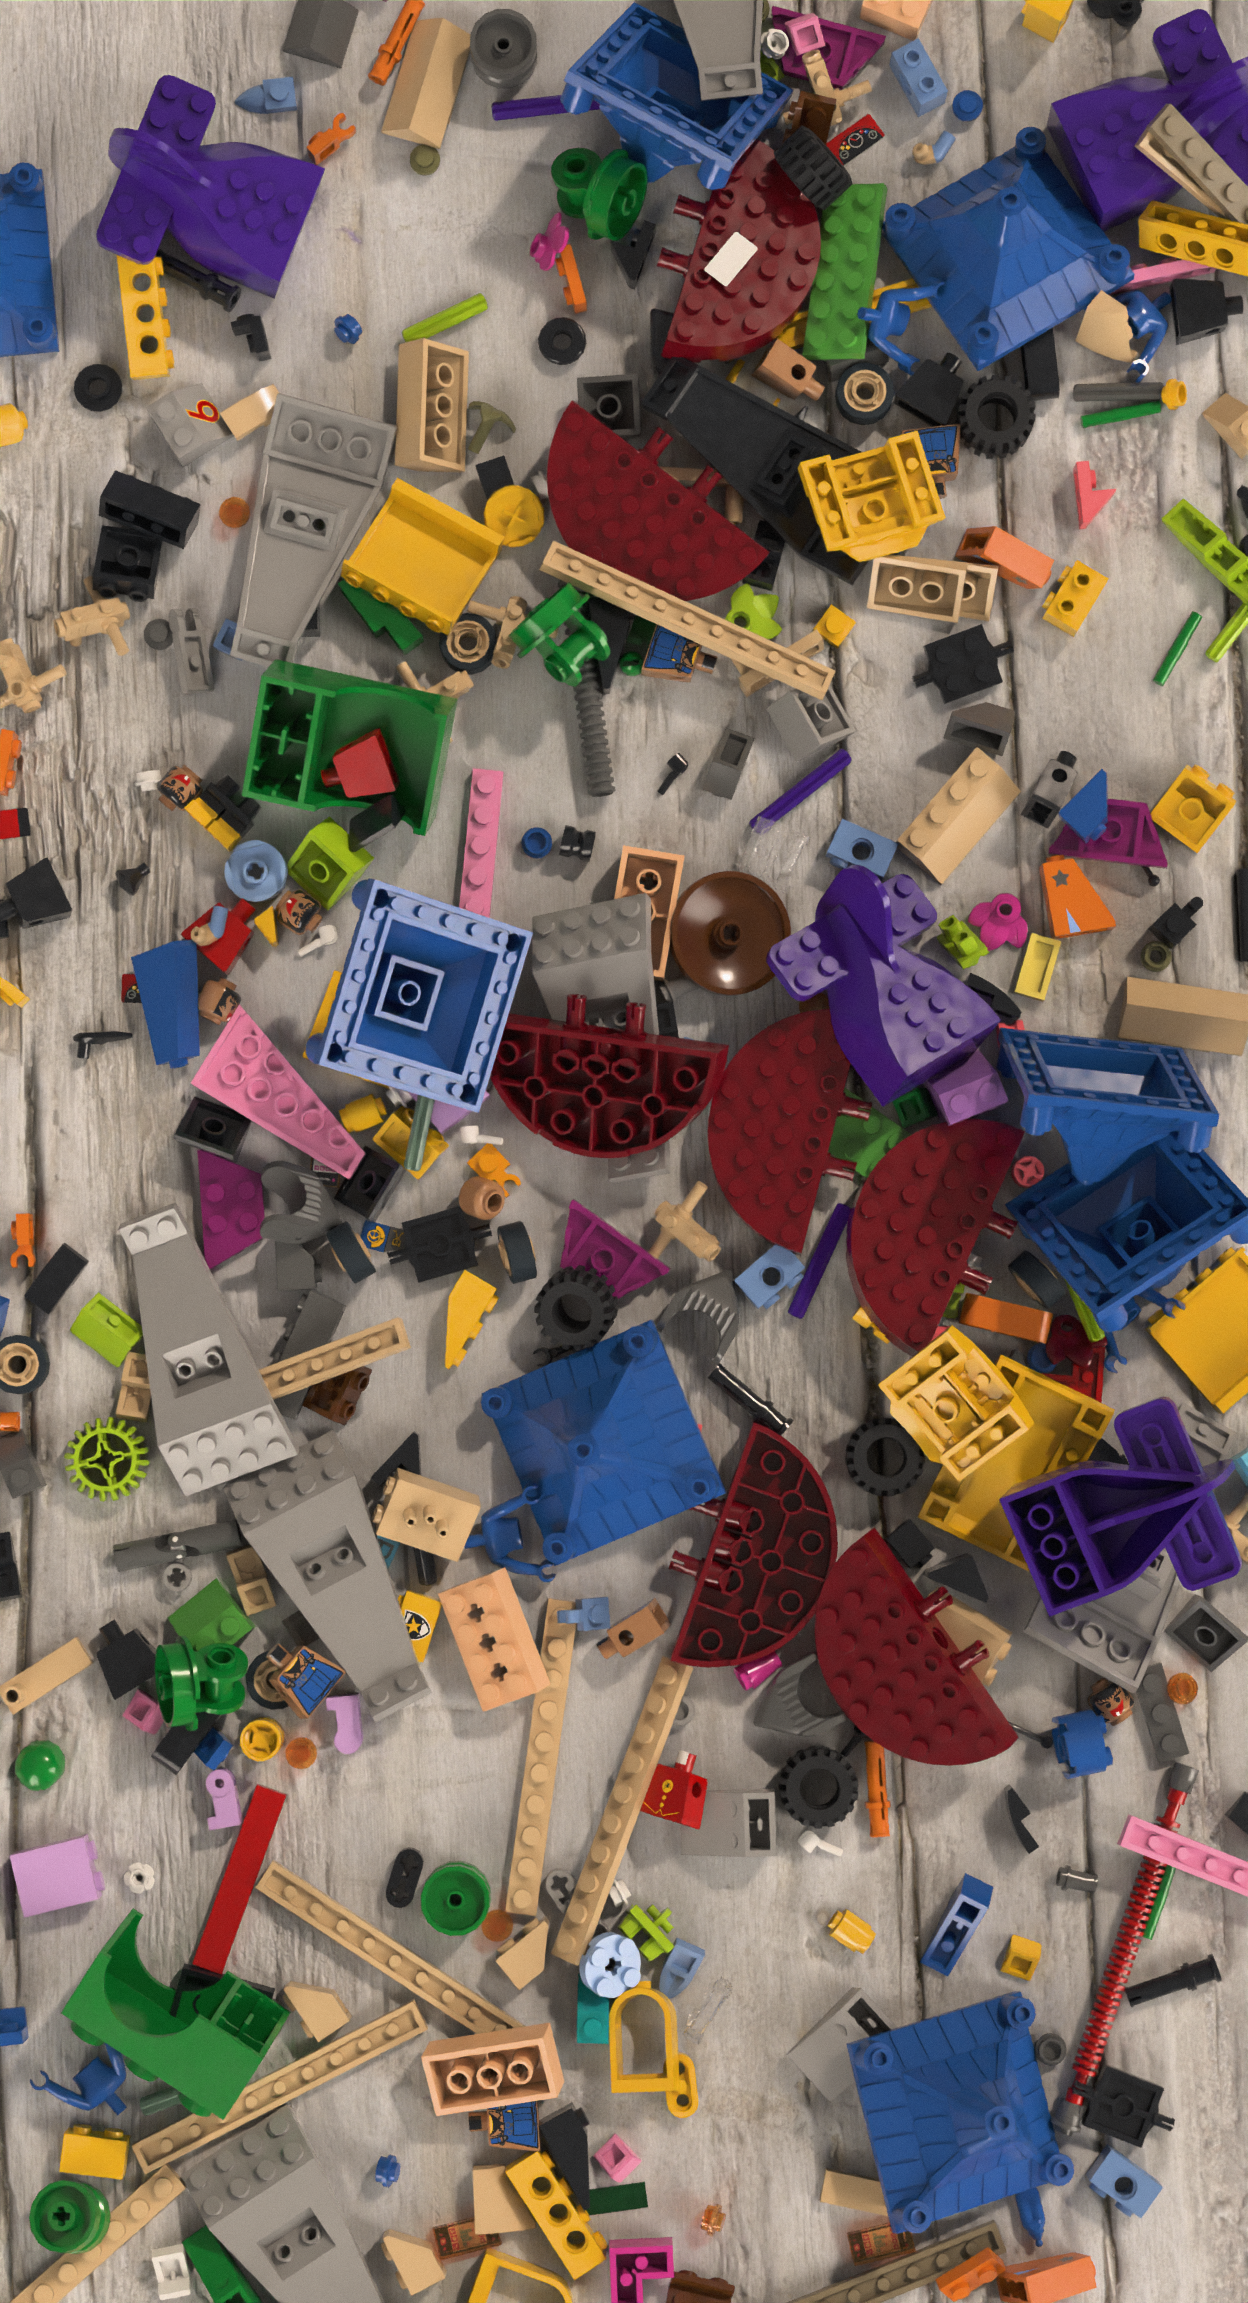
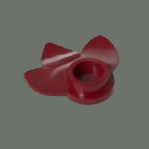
M1060 1315L1051 1324L1050 1332L1052 1336L1046 1343L1045 1351L1053 1365L1067 1358L1075 1365L1088 1369L1093 1357V1348L1106 1346L1107 1339L1105 1336L1097 1342H1090L1082 1323L1077 1318L1071 1315ZM1061 1326H1069L1072 1330L1068 1332L1063 1331Z

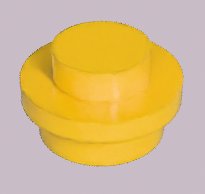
M1169 379L1162 388V401L1169 410H1177L1179 406H1184L1186 403L1187 389L1183 381Z

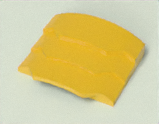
M918 431L888 438L883 447L831 460L829 454L800 462L798 466L806 496L809 497L827 552L841 550L858 562L891 555L918 546L927 527L946 518Z
M952 1325L878 1384L890 1399V1414L913 1437L931 1462L944 1464L959 1482L1028 1431L1034 1423L1024 1404L997 1367L968 1337Z

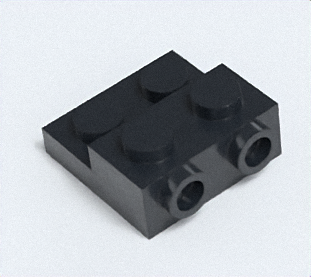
M102 525L92 576L93 590L98 591L101 596L108 598L114 597L116 594L129 595V598L135 602H144L147 598L154 599L163 541L136 530Z

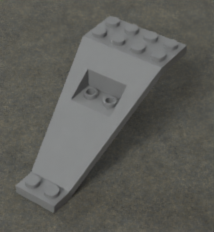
M673 0L698 69L701 101L762 95L760 49L763 0Z
M282 393L277 394L262 458L237 627L230 656L267 667L275 659L294 663L298 642L383 487L398 426ZM287 510L294 512V521H289L285 517ZM320 518L324 521V529H318L315 526L316 519Z
M647 893L532 917V973L552 1020L566 1021L567 995L579 994L578 998H580V995L587 996L585 1023L595 1025L599 1022L598 1026L625 1030L626 1021L624 1023H621V1021L626 1017V1003L638 1002V1006H640V1003L646 1004L644 1031L649 1034L659 1035L651 955V898ZM668 1140L649 1151L632 1154L628 1157L608 1158V1179L612 1183H619L669 1174L670 1142Z
M176 1202L121 1223L118 1230L133 1257L157 1444L185 1497L298 1455L299 1447L276 1406ZM209 1355H216L219 1359L213 1360ZM181 1366H189L191 1370H183Z
M1182 1402L1178 1407V1412L1202 1467L1225 1460L1237 1432ZM1164 1548L1150 1564L1151 1567L1148 1566L1136 1580L1123 1589L1050 1617L1041 1596H1039L1023 1632L1134 1694L1139 1688L1159 1642L1179 1588L1180 1580Z
M334 1429L300 1446L298 1455L255 1470L223 1487L244 1537L359 1689L375 1722L432 1693L420 1668L359 1481ZM348 1555L346 1559L341 1560L342 1557Z
M287 2104L181 2174L207 2228L279 2303H384L319 2159L293 2110ZM316 2230V2237L313 2240H309L310 2232ZM289 2248L290 2254L283 2258L282 2253L284 2249Z

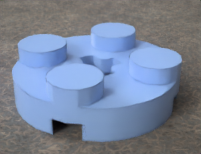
M251 840L238 845L233 850L234 852L225 864L224 873L228 887L239 898H243L251 903H263L273 899L284 890L288 875L287 864L283 855L273 845L260 840ZM255 863L260 868H264V873L261 874V878L258 880L254 876L248 875V871L253 870V864Z
M606 1932L594 1937L588 1944L590 1948L587 1950L586 1955L582 1954L579 1964L580 1976L587 1988L599 1996L614 1998L639 1983L641 1978L639 1972L641 1958L633 1940L614 1932ZM612 1957L615 1961V1967L612 1971L605 1970V1966L609 1964V1959Z

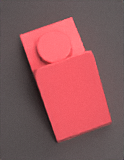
M1089 461L1076 462L1073 468L1079 529H1086L1113 497L1116 489L1092 491L1093 488H1096L1095 470H1090Z

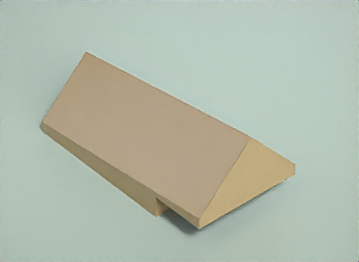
M445 18L416 21L381 133L437 149L441 148L470 54L469 33Z
M887 555L875 558L873 560L867 608L958 623L959 617L989 621L999 566L901 555Z
M1126 977L1117 1038L1208 1053L1211 1051L1242 1056L1248 1037V994Z

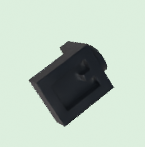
M244 314L237 317V321L231 322L235 336L252 333L246 335L250 353L256 352L259 361L272 359L264 323L260 315Z

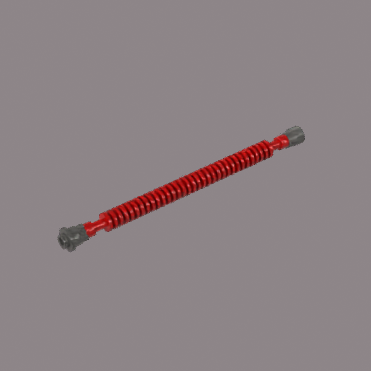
M1175 1762L1168 1783L1170 1788L1166 1799L1169 1801L1164 1816L1156 1817V1820L1161 1822V1825L1156 1823L1154 1825L1178 1834V1831L1173 1830V1827L1180 1828L1181 1824L1175 1822L1180 1805L1185 1804L1187 1795L1192 1792L1199 1770ZM1143 1855V1859L1147 1860L1148 1863L1141 1862L1140 1867L1145 1868V1871L1138 1870L1137 1873L1143 1876V1878L1136 1877L1135 1882L1140 1884V1886L1133 1885L1132 1890L1138 1893H1130L1129 1897L1135 1901L1128 1900L1127 1905L1132 1907V1909L1125 1908L1124 1913L1130 1916L1122 1917V1921L1126 1922L1127 1925L1120 1924L1119 1929L1124 1930V1933L1118 1931L1116 1935L1122 1938V1940L1115 1939L1114 1944L1119 1946V1948L1112 1947L1111 1952L1117 1955H1109L1108 1959L1114 1963L1107 1962L1106 1967L1111 1969V1971L1104 1970L1103 1975L1109 1978L1101 1979V1983L1106 1985V1987L1099 1985L1098 1991L1103 1994L1097 1993L1095 1997L1101 2002H1093V2006L1098 2008V2010L1091 2009L1090 2014L1095 2016V2018L1088 2017L1087 2020L1093 2025L1086 2024L1085 2030L1090 2033L1083 2032L1082 2037L1087 2039V2041H1080V2045L1085 2047V2049L1078 2048L1077 2053L1082 2056L1076 2055L1074 2058L1080 2064L1073 2063L1071 2067L1077 2071L1072 2087L1081 2091L1084 2090L1074 2086V2083L1077 2080L1086 2084L1089 2076H1096L1097 2072L1091 2068H1099V2064L1094 2060L1101 2061L1102 2056L1097 2054V2052L1104 2053L1105 2049L1099 2045L1106 2046L1107 2040L1102 2037L1109 2038L1110 2033L1105 2031V2029L1111 2030L1113 2026L1107 2023V2021L1114 2022L1115 2017L1110 2015V2013L1117 2014L1118 2011L1112 2006H1120L1121 2002L1115 1998L1122 1999L1123 1994L1118 1992V1990L1125 1991L1126 1986L1120 1983L1128 1982V1978L1124 1977L1123 1974L1130 1976L1131 1971L1126 1969V1967L1132 1968L1134 1963L1128 1961V1959L1135 1960L1136 1955L1131 1953V1951L1138 1952L1139 1947L1133 1944L1140 1945L1142 1941L1136 1935L1143 1937L1144 1932L1139 1930V1928L1146 1929L1147 1924L1141 1921L1149 1920V1916L1145 1915L1144 1912L1151 1914L1152 1909L1147 1907V1904L1153 1906L1155 1902L1149 1899V1897L1156 1898L1157 1893L1153 1892L1152 1889L1159 1890L1160 1887L1154 1882L1161 1883L1163 1879L1157 1876V1873L1162 1875L1165 1873V1870L1159 1867H1167V1864ZM1068 2087L1065 2098L1060 2100L1056 2115L1051 2116L1050 2122L1055 2124L1054 2130L1068 2136H1072L1073 2131H1081L1079 2124L1085 2108L1082 2106L1085 2098L1073 2094L1072 2087Z

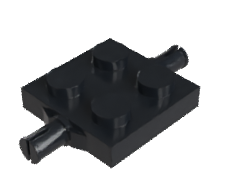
M980 624L924 645L923 648L928 659V671L912 676L913 682L925 678L914 683V686L917 689L933 682L939 689L944 704L998 685L1003 680L998 669L997 658L1014 653L1013 647L1001 650L1011 646L1012 643L1008 640L993 646L988 641L984 628Z
M458 1206L402 1222L405 1234V1248L387 1252L388 1258L401 1255L400 1257L390 1259V1265L409 1260L415 1269L418 1283L478 1266L474 1252L475 1240L492 1236V1232L490 1230L479 1233L490 1229L489 1223L471 1229L465 1220L463 1210Z
M1104 2063L1098 2081L1093 2087L1077 2080L1074 2086L1084 2091L1072 2087L1073 2094L1088 2099V2106L1081 2122L1086 2127L1142 2148L1145 2137L1153 2125L1166 2129L1169 2132L1173 2129L1171 2125L1174 2126L1175 2119L1159 2113V2102L1164 2088L1158 2084Z

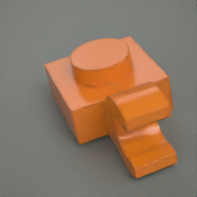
M340 113L334 118L333 129L329 128L324 133L320 131L309 140V145L306 148L309 158L315 165L320 164L340 148L339 144L355 135L356 127L354 125L346 130L339 127L346 120L344 113Z
M29 1213L16 1214V1221L11 1222V1235L13 1240H17L18 1249L11 1255L12 1268H18V1258L25 1255L28 1258V1266L34 1267L36 1258L33 1254V1215Z

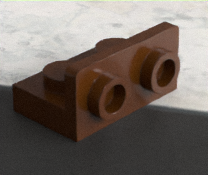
M800 91L798 101L791 102L787 119L793 121L792 128L785 129L782 143L800 126H804L814 132L826 145L837 99Z
M362 1366L312 1385L302 1406L345 1426L355 1413L356 1404L362 1391L369 1384L372 1369Z
M681 2270L674 2272V2278L670 2279L665 2303H731L735 2286L728 2284L722 2278L705 2279L697 2277V2274L692 2271Z

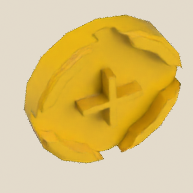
M508 485L494 491L486 501L483 511L484 525L504 536L503 545L508 547H522L534 541L545 521L544 507L538 496L530 489L519 485Z

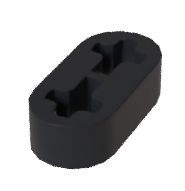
M404 1848L398 1853L386 1888V1898L390 1905L396 1908L406 1907L410 1904L417 1888L424 1859L420 1851L415 1848ZM409 1854L414 1855V1861L418 1863V1867L412 1866L409 1876L403 1874L405 1864L401 1862V1858H407ZM402 1879L407 1881L405 1892L409 1893V1896L402 1897L401 1901L395 1900L396 1894L392 1893L391 1889H397Z

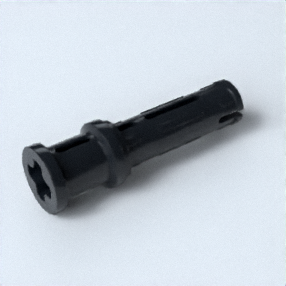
M158 249L156 255L157 257L162 256L165 274L199 291L202 299H211L222 305L225 311L231 312L234 309L241 295V287L237 285L232 287L219 280V276L215 273L207 275ZM171 266H175L178 269L190 274L191 276L188 277L180 273L179 271L171 268ZM219 290V291L225 293V295H222V294L218 293L217 291Z
M721 1363L708 1376L709 1380L752 1415V1422L759 1423L782 1435L794 1421L791 1418H785L773 1407V1402L764 1401L758 1397L750 1388L722 1366Z
M1209 1954L1207 1959L1190 1965L1185 1962L1180 1966V1970L1126 1987L1125 1992L1130 2006L1134 2007L1135 2005L1185 1988L1194 1991L1197 1990L1198 1985L1213 1980L1217 1982L1222 1981L1213 1954Z

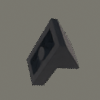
M644 220L641 229L636 228L630 244L634 248L611 241V252L628 287L634 290L656 234V224Z
M414 1431L373 1474L371 1478L379 1486H382L389 1476L393 1477L396 1469L401 1464L410 1472L421 1475L420 1435Z

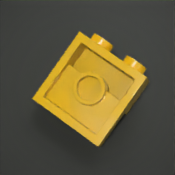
M1197 764L1192 768L1189 765L1184 767L1150 813L1155 823L1196 853L1200 851L1236 803V800L1232 798L1235 793L1221 782L1218 786L1207 779L1210 774Z

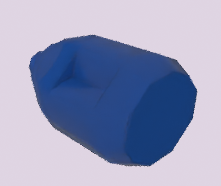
M1035 2187L1015 2194V2199L1024 2229L1036 2240L1035 2245L1041 2247L1043 2245L1041 2238L1044 2232L1045 2214L1039 2191Z

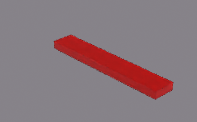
M257 1784L192 1962L193 1965L222 1975L287 1794Z

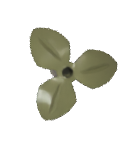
M473 401L469 404L468 409H479L482 418L468 447L472 452L479 454L494 423L497 421H502L515 433L516 427L505 412L481 401Z

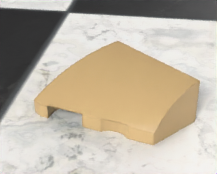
M1101 290L1087 306L1075 341L1098 354L1115 360L1133 362L1137 357V351L1130 349L1129 340L1133 337V333L1127 322L1129 318L1127 307Z
M505 2164L473 2165L475 2235L536 2228L535 2218L532 2217L525 2202L505 2173Z

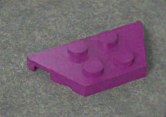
M772 6L771 17L774 29L782 30L789 40L788 49L785 51V55L780 58L783 74L809 81L802 61L804 54L796 56L785 27V22L806 14ZM818 18L825 46L815 50H820L831 79L832 87L843 90L884 45L886 36Z
M1108 799V822L1105 824L1107 829L1096 841L1091 838L1085 843L1065 824L1062 832L1048 850V855L1050 856L1064 855V857L1163 869L1168 867V862L1147 803Z
M197 1150L205 1261L211 1270L230 1257L242 1252L250 1245L263 1239L260 1235V1224L265 1218L264 1191L260 1173L206 1151Z
M573 1199L570 1202L564 1249L560 1264L561 1268L565 1269V1267L572 1266L573 1270H575L578 1265L585 1266V1271H589L591 1268L598 1270L596 1275L601 1278L604 1274L608 1278L605 1283L607 1286L613 1284L615 1291L612 1296H618V1299L669 1272L670 1267L577 1200Z

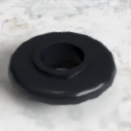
M566 317L554 318L548 321L540 330L538 337L539 350L543 357L557 365H567L578 360L584 353L587 344L586 334L581 325L573 319ZM559 334H565L570 337L571 344L566 349H558L554 346L553 339Z
M93 364L85 367L77 375L74 381V393L77 401L84 408L90 411L102 412L111 409L117 404L122 395V382L120 376L113 368L104 364ZM95 380H103L107 385L106 390L100 395H93L89 392V386Z

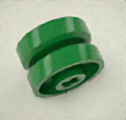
M449 1861L436 1867L428 1876L421 1894V1909L427 1922L438 1932L449 1936L465 1935L476 1930L486 1919L491 1903V1886L485 1874L475 1865L464 1861ZM451 1895H460L462 1902L458 1904L456 1900L452 1903L450 1901Z
M61 2180L48 2184L37 2194L31 2205L29 2221L31 2232L37 2242L49 2251L80 2254L91 2251L102 2242L109 2229L111 2215L108 2201L100 2190L91 2184Z

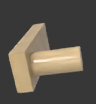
M660 466L683 485H693L704 470ZM714 470L711 473L707 481H709L711 477L714 475V473L717 472L716 470ZM722 478L715 487H726L724 517L733 524H742L744 499Z
M816 629L787 647V649L811 658L824 650V640ZM731 659L742 675L738 678L739 685L746 698L776 680Z
M75 1637L0 1686V1695L14 1715L94 1662L79 1638Z
M828 2168L825 2169L820 2202L888 2216L879 2179Z

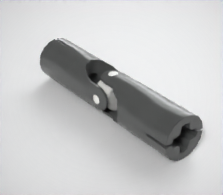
M231 1520L188 1529L183 1532H174L113 1545L117 1570L122 1572L180 1560L189 1556L194 1557L242 1547V1538L237 1520ZM166 1545H170V1552L161 1551Z

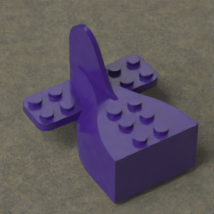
M1196 9L1156 28L1153 33L1152 45L1168 80L1149 77L1120 78L1051 103L1047 128L1084 206L1103 232L1141 215L1152 200L1162 203L1167 202L1183 188L1135 147L1146 126L1165 104L1171 103L1248 186V57L1232 63L1210 15L1203 9Z
M162 76L155 86L138 130L115 128L110 136L108 156L121 172L96 233L97 243L107 251L137 264L147 265L154 260L166 229H168L186 253L206 269L275 299L319 190L325 168L250 143L226 142L201 145L215 111V97L209 91L175 76Z
M851 865L836 875L820 899L816 908L815 922L773 945L767 953L766 962L789 995L797 1001L808 1000L827 989L831 1022L836 1039L846 1058L882 1107L974 1053L1001 1019L976 992L945 967L928 957L901 947L903 944L929 930L937 920L935 908L915 881L906 874H899L882 883L868 868L861 865Z
M1158 1397L1124 1410L1115 1418L1114 1428L1129 1465L1106 1461L1075 1463L1017 1483L999 1499L1049 1617L1123 1589L1136 1580L1164 1548L1169 1555L1180 1583L1187 1590H1199L1232 1578L1242 1568L1241 1556L1213 1493V1489L1225 1482L1236 1466L1232 1459H1225L1202 1467L1178 1409L1169 1397Z

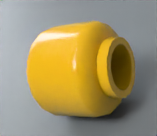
M11 403L0 405V447L19 443L23 439L24 430L28 429L26 416L23 411L18 412Z

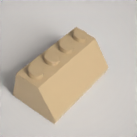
M426 338L399 344L396 426L398 427L396 431L395 466L423 472H465L469 351Z
M976 747L897 839L896 842L899 843L897 848L942 885L1021 791L1001 766Z

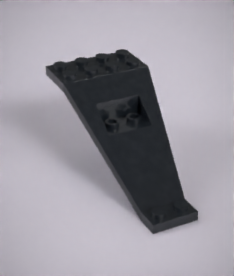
M671 357L642 400L641 405L643 409L668 421L802 560L853 585L869 560L858 562L841 550L827 552L809 497L806 496L798 466L800 462L829 454L831 460L861 453V451L683 357ZM794 454H800L798 458L791 459ZM777 479H783L780 484H774Z

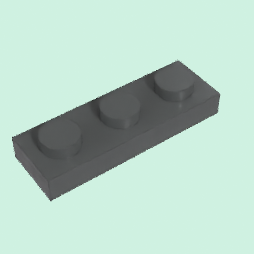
M1162 1663L1149 1665L1136 1692L1157 1760L1161 1763L1190 1753Z

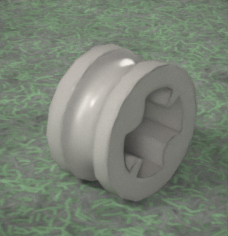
M183 1563L169 1565L163 1573L164 1585L172 1591L184 1590L192 1581V1572ZM174 1568L181 1569L180 1573L185 1572L186 1579L181 1581V1586H175V1581L170 1582L169 1575L174 1574Z

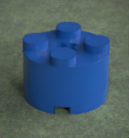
M1089 1709L1052 1718V1722L1057 1723V1728L1052 1729L1054 1749L1058 1763H1065L1067 1771L1062 1772L1066 1779L1104 1772L1107 1766L1113 1765L1111 1750L1108 1746L1105 1747L1103 1734H1106L1107 1729L1102 1715L1096 1716Z

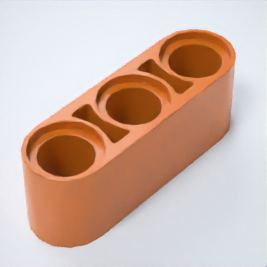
M966 1293L959 1324L1046 1344L1053 1313Z

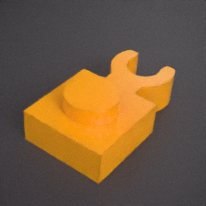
M487 1143L467 1162L479 1177L492 1181L495 1180L503 1188L506 1198L510 1195L504 1189L505 1182L511 1180L518 1187L521 1185L520 1179L517 1176L505 1172L511 1164L492 1144Z

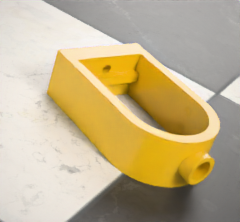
M639 1981L635 1987L625 1991L614 2001L609 2013L611 2093L680 2090L677 2016L675 2008L665 1994L651 1989V1981ZM647 1995L652 1997L663 2010L667 2073L623 2075L621 2017L626 2004L636 1996Z
M489 2247L485 2250L467 2303H486L498 2268L502 2266L556 2287L563 2295L565 2303H573L571 2289L565 2279L558 2273Z

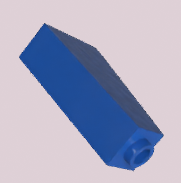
M193 940L173 941L131 957L156 1065L169 1064L170 1069L189 1065L188 1059L200 1056L197 944Z

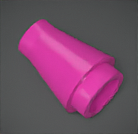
M774 1651L752 1662L740 1664L733 1670L744 1690L756 1689L774 1671L782 1667V1663Z

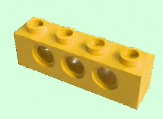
M1154 200L1148 204L1138 218L1139 248L1248 276L1247 224Z
M117 255L130 377L133 380L170 377L169 369L175 366L173 351L167 350L166 338L171 337L169 319H164L162 307L167 306V294L165 287L160 288L159 276L164 275L162 256L157 257L156 255L151 263L141 265ZM140 276H148L151 279V285L145 291H138L135 288V282ZM144 307L154 309V317L149 322H141L139 320V312ZM147 338H155L158 341L156 351L150 354L143 352V342Z
M541 2149L540 2151H528L508 2164L505 2173L569 2273L576 2280L606 2260L605 2249L608 2247V2244L599 2230L594 2233L588 2222L591 2218L588 2212L584 2211L581 2204L577 2206L570 2195L574 2192L565 2177L559 2179L553 2169L557 2165L548 2150L544 2152ZM537 2177H545L550 2181L551 2185L548 2189L540 2191L533 2186V2181ZM555 2204H563L568 2212L563 2217H555L551 2214L550 2208ZM572 2231H580L585 2236V2239L580 2244H572L567 2239V2236Z

